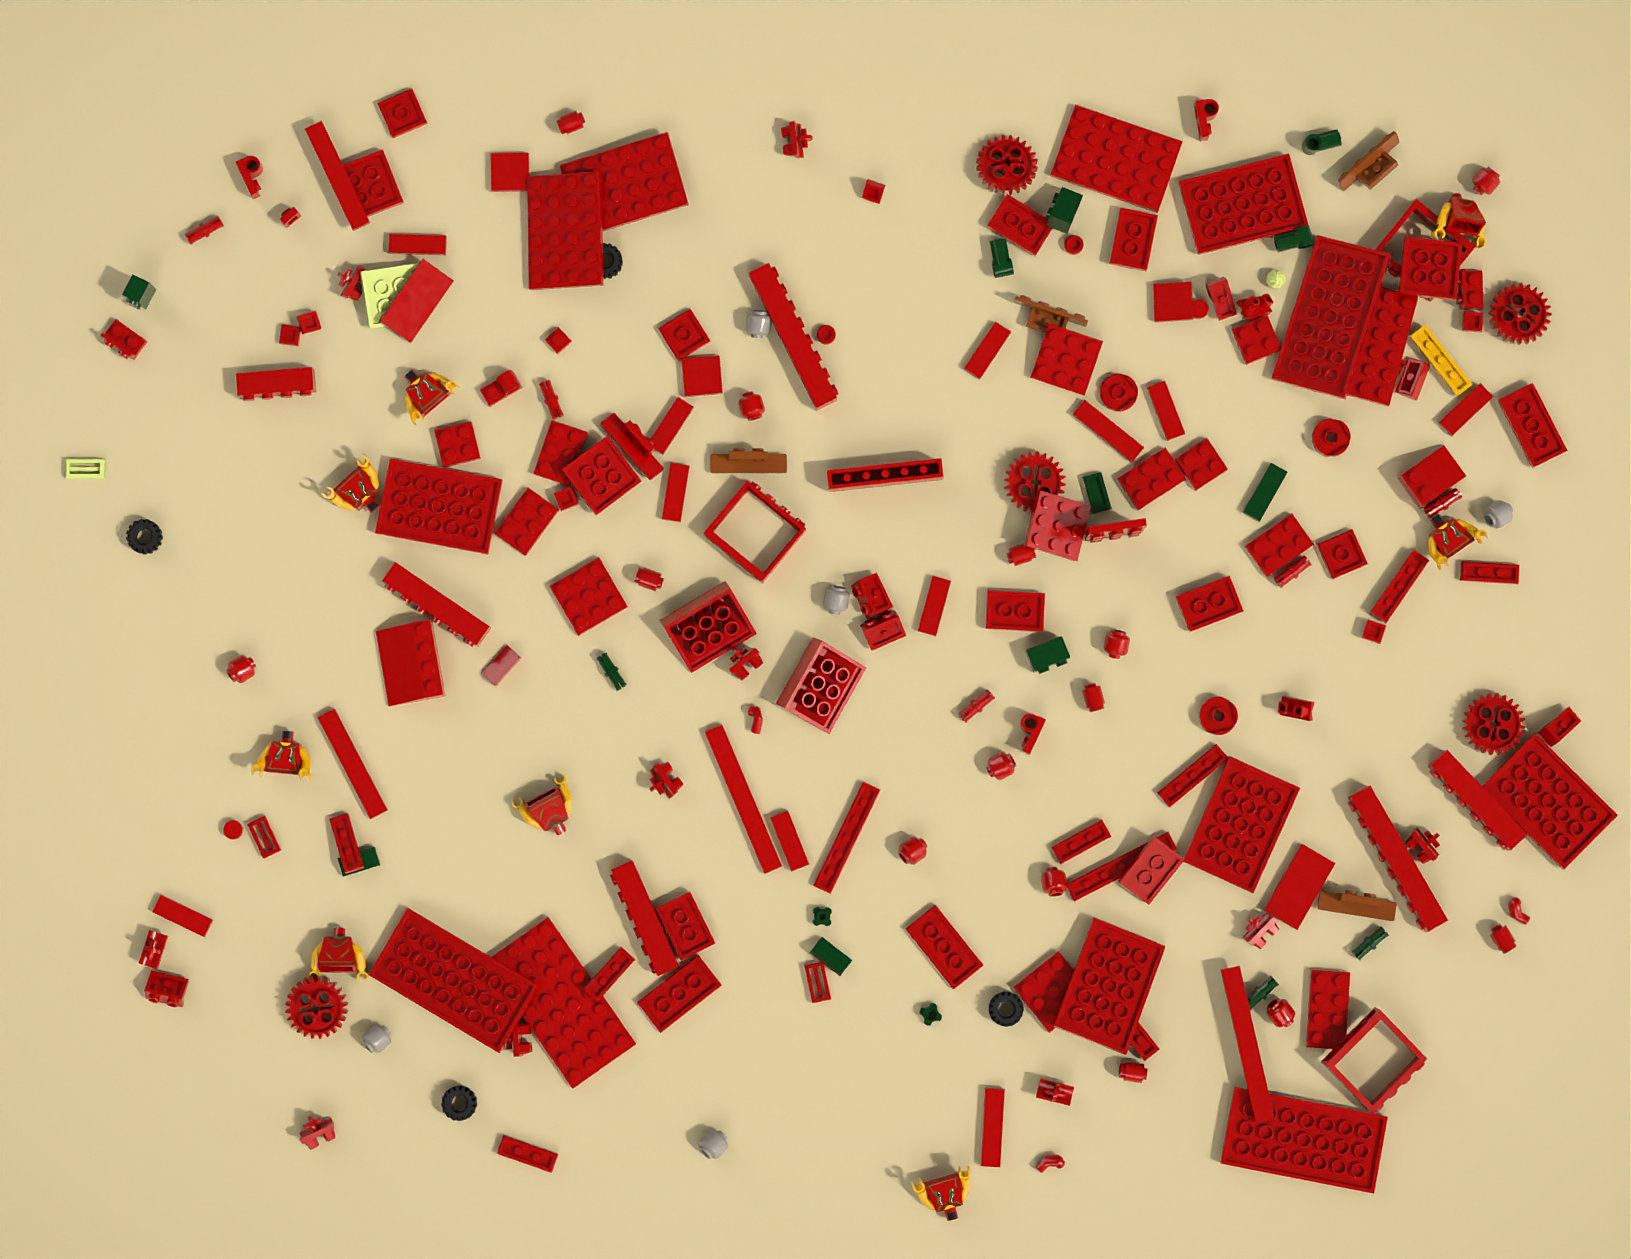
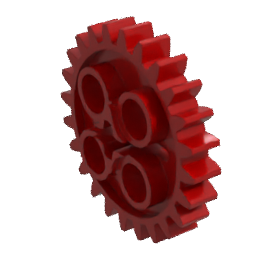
M1002 135L1001 140L994 137V143L988 140V147L982 146V151H979V158L976 161V164H978L976 171H981L978 174V178H983L982 184L989 183L988 189L995 187L994 193H997L1000 189L1002 195L1005 194V191L1012 195L1013 190L1019 193L1020 187L1026 190V183L1032 184V179L1036 177L1034 172H1037L1038 169L1035 166L1038 159H1033L1036 153H1030L1032 146L1025 147L1026 141L1019 143V137L1015 141L1012 140V135L1009 136V139H1005V136ZM1017 153L1019 157H1012L1011 154ZM998 155L1000 159H993L992 156ZM1018 170L1021 171L1022 174L1016 175L1013 172ZM995 173H1002L1003 176L997 177L995 176Z
M1513 283L1511 290L1505 286L1504 292L1499 291L1497 293L1499 297L1495 296L1493 298L1495 303L1490 304L1489 307L1494 310L1490 311L1488 315L1494 316V318L1490 319L1489 322L1496 324L1492 330L1498 329L1497 336L1503 334V341L1510 338V344L1517 340L1518 345L1522 343V340H1524L1525 344H1528L1529 338L1534 342L1536 341V336L1541 337L1543 335L1541 331L1548 329L1544 324L1547 325L1551 322L1546 319L1552 315V313L1546 311L1551 306L1545 305L1548 298H1541L1543 292L1536 293L1537 287L1530 290V284L1523 288V284L1520 283L1517 288ZM1513 297H1518L1521 300V305H1515ZM1529 307H1535L1537 315H1532L1529 312ZM1519 311H1522L1521 317H1518ZM1503 313H1509L1511 321L1504 320ZM1519 323H1525L1527 331H1522L1519 328Z
M1036 451L1035 456L1028 452V458L1021 454V461L1015 458L1016 465L1009 464L1012 471H1005L1009 478L1004 479V481L1009 482V485L1005 486L1004 489H1010L1006 496H1013L1011 503L1017 501L1016 508L1023 505L1024 512L1030 508L1032 513L1035 499H1032L1034 485L1030 484V481L1034 480L1035 465L1038 466L1036 481H1039V485L1035 486V498L1037 491L1042 487L1046 488L1048 493L1058 496V494H1064V491L1060 488L1066 486L1065 483L1061 482L1062 479L1066 478V476L1060 475L1063 468H1056L1059 462L1053 464V456L1046 459V453L1040 457L1039 451ZM1023 467L1030 468L1031 474L1029 477L1022 475ZM1043 468L1048 469L1050 472L1047 479L1041 477L1040 472ZM1022 486L1029 488V494L1026 497L1020 493Z
M1488 693L1487 699L1481 695L1479 696L1480 702L1474 699L1473 703L1475 706H1467L1470 712H1464V715L1468 718L1462 720V722L1467 723V726L1463 727L1462 730H1468L1464 737H1471L1469 744L1475 742V750L1481 747V753L1483 754L1488 750L1489 755H1492L1494 750L1497 755H1500L1501 749L1504 753L1508 752L1507 747L1514 749L1513 742L1520 743L1517 737L1524 736L1520 729L1526 728L1520 723L1525 721V718L1519 717L1523 711L1517 712L1516 710L1519 704L1513 706V699L1506 701V695H1503L1500 699L1499 693H1495L1494 698H1492L1491 693ZM1494 707L1497 708V712H1496V714H1495V719H1494ZM1483 708L1489 711V717L1487 719L1481 716V710ZM1501 711L1508 713L1507 721L1500 718ZM1493 720L1495 723H1498V726L1494 727V729L1490 725V722ZM1481 727L1487 730L1486 738L1479 735ZM1499 730L1506 732L1507 737L1505 740H1501L1498 737ZM1492 731H1493L1494 741H1491Z
M312 976L310 982L307 978H304L303 984L298 982L296 984L297 988L293 987L291 989L293 994L287 995V998L291 1000L285 1003L286 1006L290 1007L285 1013L291 1014L287 1021L293 1020L294 1023L291 1027L298 1026L297 1033L303 1030L304 1037L308 1033H311V1039L316 1034L321 1039L323 1033L329 1037L330 1030L335 1034L337 1032L336 1027H342L340 1021L346 1020V1017L342 1015L348 1013V1010L343 1008L348 1005V1002L343 1001L346 994L340 995L342 987L336 989L337 982H334L332 985L329 984L330 978L323 982L322 976L318 978V981ZM321 993H327L329 1001L322 1000ZM302 995H307L310 998V1003H304L301 999ZM315 1004L317 1005V1007L326 1006L328 1004L334 1005V1007H322L319 1009V1011H317L316 1008H312ZM300 1008H311L305 1011L300 1010ZM323 1012L331 1013L332 1019H325ZM310 1014L313 1022H307L304 1015Z

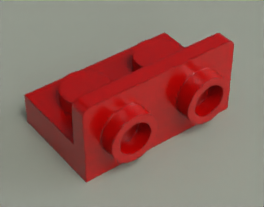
M1461 269L1459 271L1457 305L1459 304L1460 310L1483 309L1482 270L1465 271V269Z
M115 319L106 333L102 332L101 334L104 338L103 343L110 348H113V346L119 349L118 353L125 359L130 357L135 360L147 344L145 339L117 319Z
M877 573L862 578L851 585L852 593L857 598L861 612L865 615L866 619H870L893 607Z
M895 610L886 611L875 619H867L864 621V624L860 625L871 651L907 636Z
M151 970L144 990L145 998L152 1003L161 1002L173 1008L177 1006L183 1007V999L189 979Z

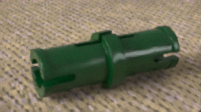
M607 652L602 654V657L599 656L596 659L604 669V675L609 677L616 691L622 689L621 686L624 688L627 685L618 672L619 668L614 666Z
M1380 926L1372 935L1366 936L1364 942L1352 950V953L1360 961L1368 952L1375 950L1376 946L1388 937L1389 934Z
M1272 976L1259 987L1256 986L1254 988L1255 991L1247 997L1250 1010L1262 999L1265 1000L1267 995L1279 986Z

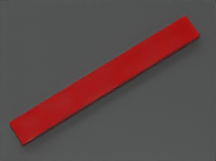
M723 725L706 731V737L764 874L782 867Z
M1240 966L1221 969L1255 1123L1275 1119Z

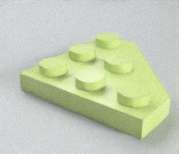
M417 263L360 272L368 327L370 329L385 326L379 320L415 270Z

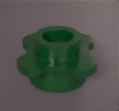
M815 907L813 909L814 919L812 923L815 926L819 924L830 926L832 910L829 907L825 909Z
M931 1003L927 1008L920 1009L919 1013L923 1016L924 1024L930 1026L934 1021L942 1019V1015L938 1012L935 1003Z

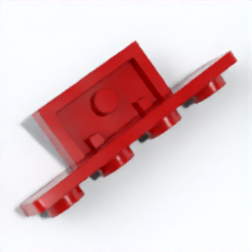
M612 413L601 422L600 426L649 480H652L663 471L664 467L652 455L655 450L653 442L641 433V429L637 424H633L631 420L624 424L615 413Z

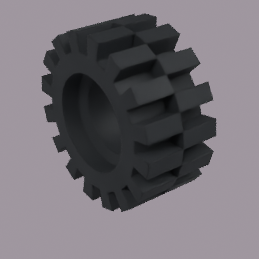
M603 243V254H608L613 259L610 267L603 268L604 279H611L612 276H617L618 272L621 271V266H623L622 256L616 246H612L610 243Z
M149 519L134 521V524L129 526V531L126 532L128 545L134 551L143 555H147V553L152 554L154 550L157 551L158 546L162 544L161 540H163L162 530L159 526ZM144 529L149 530L152 535L151 540L146 544H141L137 538L138 533Z
M1000 992L994 995L988 1006L991 1019L1000 1026H1013L1023 1016V1003L1012 992ZM1004 1001L1010 1002L1014 1008L1013 1013L1008 1017L1002 1016L998 1010L999 1005Z
M465 1086L451 1087L442 1097L441 1107L443 1108V1113L454 1121L470 1118L475 1113L477 1107L475 1093ZM456 1096H463L467 1101V1105L462 1111H457L452 1106V1100Z

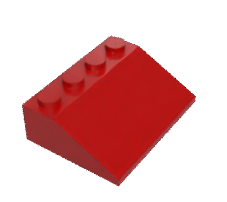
M726 581L660 619L691 673L757 634Z
M431 619L376 631L389 707L446 696L434 626Z
M813 637L778 698L776 705L830 734L867 667L826 642Z

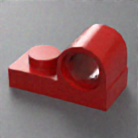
M1213 99L1196 100L1194 111L1200 142L1207 141L1209 135L1212 134L1211 124L1207 123V121L1213 120L1216 117L1219 105ZM1210 106L1214 112L1211 114L1206 113L1204 108Z
M247 156L235 161L253 199L260 197L259 190H261L257 179L253 180L263 172V166L259 159L255 156ZM251 163H257V167L254 170H248V167Z
M1225 277L1206 282L1207 293L1213 302L1217 319L1220 321L1237 315L1228 280Z
M508 370L499 375L496 381L480 389L491 407L523 387L514 372Z
M1567 707L1538 733L1552 747L1573 730L1581 720L1570 707Z
M1031 713L1023 716L1020 721V727L1024 732L1030 734L1029 737L1025 736L1022 742L1023 753L1030 755L1046 719ZM1032 718L1035 722L1034 727L1027 728L1024 724L1025 719Z

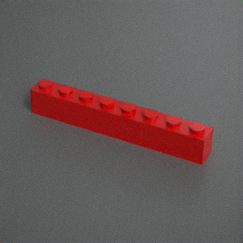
M767 263L749 272V277L768 315L771 317V321L815 409L819 410L836 402V395L839 393L834 384L830 385L828 381L830 375L826 367H821L819 362L822 359L817 350L813 351L811 347L813 341L809 334L805 335L802 329L805 327L801 317H796L794 313L796 310L792 300L788 301L785 295L788 292L784 284L779 283L777 279L779 274L775 266L771 268L770 264Z
M1371 785L1349 796L1348 805L1352 812L1356 811L1359 816L1357 819L1362 829L1365 828L1369 834L1367 838L1372 846L1375 845L1379 851L1377 852L1378 858L1382 863H1386L1388 867L1386 871L1389 877L1397 882V891L1401 896H1405L1408 901L1406 906L1411 914L1414 913L1417 920L1415 921L1419 929L1429 932L1447 922L1446 915Z

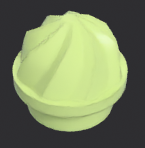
M1271 270L1266 276V282L1271 288H1280L1285 283V275L1280 270Z

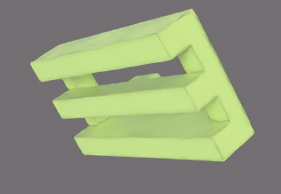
M66 459L65 478L105 479V459ZM70 464H100V467H70ZM70 471H100V474H70Z

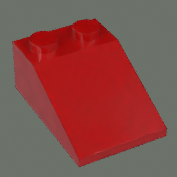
M1442 446L1397 479L1418 508L1421 509L1465 478L1466 474L1447 448Z

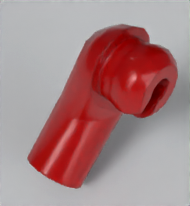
M751 705L748 709V715L754 716L751 732L760 734L763 723L761 709L758 706L754 707Z
M1513 897L1508 904L1510 916L1527 925L1530 916L1522 913L1521 900Z
M1049 1154L1035 1167L1043 1173L1049 1166L1057 1167L1058 1169L1063 1168L1065 1161L1060 1155Z

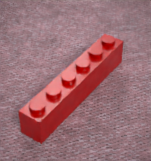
M942 458L827 470L829 492L943 480L944 477Z
M394 562L382 580L386 583L384 586L392 593L396 590L402 594L400 596L402 600L408 604L411 601L415 603L418 611L424 615L427 612L433 616L432 620L440 626L442 623L446 624L449 632L455 636L459 633L465 637L463 641L471 647L474 644L479 647L491 629L489 625L396 562Z
M1448 750L1443 751L1428 766L1430 769L1429 773L1436 780L1439 778L1444 783L1442 785L1449 794L1453 793L1457 797V803L1462 808L1466 807L1470 811L1469 815L1474 821L1482 823L1484 826L1482 829L1489 836L1493 835L1497 839L1496 844L1502 850L1511 851L1528 835Z
M629 861L611 869L613 874L610 875L614 886L618 885L620 889L618 896L621 903L625 902L628 907L625 912L629 921L633 920L636 927L633 930L637 939L641 937L644 945H641L644 955H649L651 963H649V967L652 973H657V976H660L680 967L634 861Z

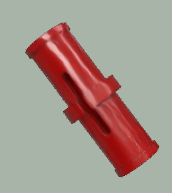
M216 216L205 224H199V227L186 233L185 236L192 245L205 236L206 238L209 237L210 233L224 227L219 216Z
M546 380L545 384L543 381L539 386L545 398L544 403L548 405L552 419L555 420L557 417L564 416L558 403V395L554 393L551 381Z
M1454 488L1444 496L1437 497L1435 502L1424 507L1425 514H1429L1427 517L1432 518V516L1442 510H1447L1449 505L1461 499L1462 495L1460 492L1457 493L1458 489Z
M1304 555L1292 566L1288 565L1284 572L1274 578V581L1282 588L1293 578H1298V574L1312 564L1309 560L1307 561L1308 558Z
M988 689L976 700H971V704L958 713L961 718L966 715L962 719L965 723L976 713H981L983 711L982 708L995 699L993 695L985 699L991 694Z

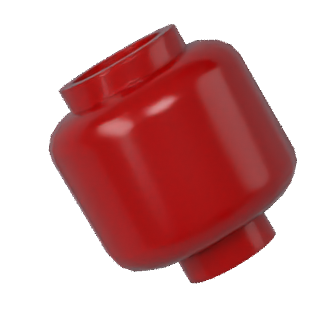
M1489 166L1487 168H1480L1472 178V183L1475 185L1473 189L1480 195H1483V193L1491 195L1500 184V175Z
M753 391L742 394L743 398L738 401L742 417L748 419V421L761 418L765 412L761 395L754 394Z
M1113 629L1106 634L1103 650L1109 654L1110 658L1120 659V656L1128 653L1130 638L1126 635L1125 631Z
M240 655L228 663L226 672L233 682L243 683L255 675L254 668L256 664L251 657L247 658L244 655Z
M1000 752L989 758L986 769L990 777L1003 780L1014 773L1016 763L1010 753Z
M911 836L900 844L898 855L905 864L915 865L926 857L927 844L922 838L918 839L915 836Z
M1050 867L1041 875L1044 893L1050 897L1064 894V891L1067 889L1064 871L1058 870V867Z
M1277 998L1268 1004L1266 1014L1276 1027L1284 1026L1286 1028L1294 1022L1295 1010L1287 1000Z

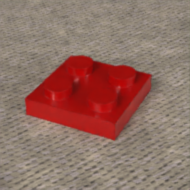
M1268 315L1232 329L1246 365L1281 350Z
M472 421L434 430L443 468L481 459Z
M1208 438L1175 458V461L1195 491L1228 470Z

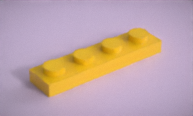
M1426 324L1410 336V339L1456 397L1473 385Z

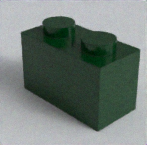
M1062 187L1060 193H1055L1052 200V203L1055 204L1054 207H1049L1046 214L1048 222L1046 226L1068 234L1083 195Z
M132 274L122 295L130 306L138 310L141 307L147 309L157 289L150 282Z
M1062 636L1025 651L1033 672L1038 671L1039 674L1049 671V667L1056 664L1057 667L1068 663L1067 660L1070 659Z

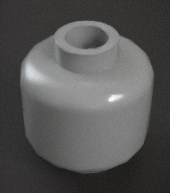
M752 310V313L747 315L745 330L751 333L753 338H762L763 335L769 334L771 317L767 315L766 311Z
M1502 500L1495 501L1486 507L1484 520L1490 527L1501 528L1512 520L1513 508L1509 503H1505Z
M831 586L825 591L823 606L829 610L830 614L840 615V612L847 610L850 595L846 588Z
M377 1024L373 1025L362 1035V1044L370 1053H380L391 1043L389 1037L391 1032L384 1025L381 1027Z
M709 1130L699 1141L700 1152L708 1159L719 1158L728 1147L727 1136L720 1130L718 1132Z

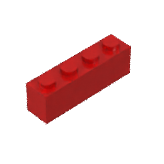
M313 367L236 373L237 396L243 399V401H254L256 397L270 400L273 399V396L280 395L281 398H291L292 394H300V396L306 397L311 396V393H316L315 370Z

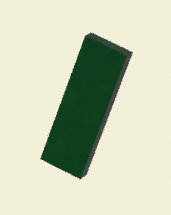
M1270 463L1243 513L1260 522L1288 472Z

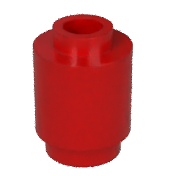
M576 110L561 116L556 121L562 135L565 133L568 135L584 128L583 124L586 123L582 113H577Z
M1024 544L1011 547L1009 552L1006 553L1009 563H1013L1014 566L1030 562L1033 558H1036L1034 549L1025 547Z
M639 568L634 582L638 583V586L656 592L657 588L661 589L664 578L661 577L662 573L647 568Z
M1096 683L1085 685V690H1082L1089 712L1104 709L1105 701L1101 686H1096Z
M1499 924L1491 929L1490 937L1498 950L1502 951L1503 954L1516 947V940L1506 925L1502 926Z
M1127 1061L1120 1063L1119 1078H1122L1123 1081L1142 1083L1147 1078L1148 1068H1144V1064Z

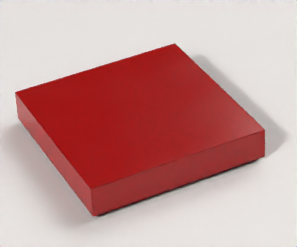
M412 88L378 103L392 138L427 124Z
M491 153V192L527 191L529 153Z
M1192 282L1153 284L1155 323L1193 320Z
M691 309L658 328L678 361L711 342Z
M719 355L682 359L685 397L723 394Z
M1353 529L1317 544L1332 580L1368 564Z

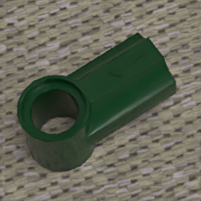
M1336 129L1317 135L1311 134L1302 143V150L1307 155H1314L1316 152L1339 147L1342 145L1340 133ZM1308 141H1313L1316 144V148H1310Z
M1310 226L1299 227L1292 232L1274 236V243L1278 253L1295 248L1304 249L1314 245Z
M1006 238L990 241L994 277L1014 275Z

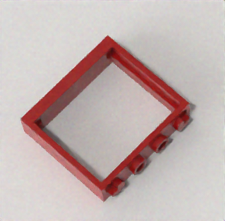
M1416 199L1375 250L1382 251L1413 212L1435 230L1438 227L1436 225L1438 216ZM1443 227L1446 239L1450 242L1462 243V251L1464 253L1461 255V266L1476 246L1460 233L1448 231ZM1390 258L1387 267L1388 272L1392 276L1400 278L1401 265ZM1420 297L1430 302L1434 299L1428 297Z
M746 481L703 534L763 584L806 532L804 526L806 524L798 517L796 519L789 515L791 512L785 506L779 507L775 504L776 499L768 493L766 495L763 494L758 484L753 481L752 483ZM748 491L798 531L764 573L714 533Z
M1374 1007L1321 1063L1373 1114L1383 1108V1103L1388 1098L1390 1099L1396 1095L1397 1089L1402 1084L1404 1085L1409 1082L1411 1075L1425 1065L1424 1062L1427 1058L1380 1009ZM1381 1020L1416 1057L1369 1102L1335 1065Z

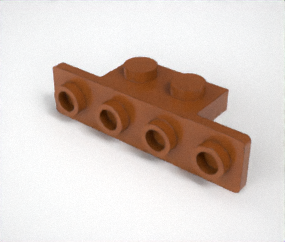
M1393 131L1386 135L1376 147L1371 148L1368 154L1356 161L1352 168L1340 176L1338 182L1343 191L1356 180H1359L1371 190L1398 166L1397 161L1388 154L1399 144L1397 133Z
M1024 295L1015 297L1014 303L1032 309L1026 325L1028 328L1046 333L1049 323L1066 328L1068 321L1084 327L1087 326L1088 320L1081 314L1075 313L1071 315L1063 308L1056 307V309H1053L1045 302L1038 301L1036 303Z
M734 448L733 451H729V454H711L710 472L787 473V455L768 454L763 448H753L752 451H745L744 448Z
M1345 890V893L1320 891L1318 910L1387 921L1395 920L1397 903L1378 899L1375 894L1364 893V896L1356 895V891Z

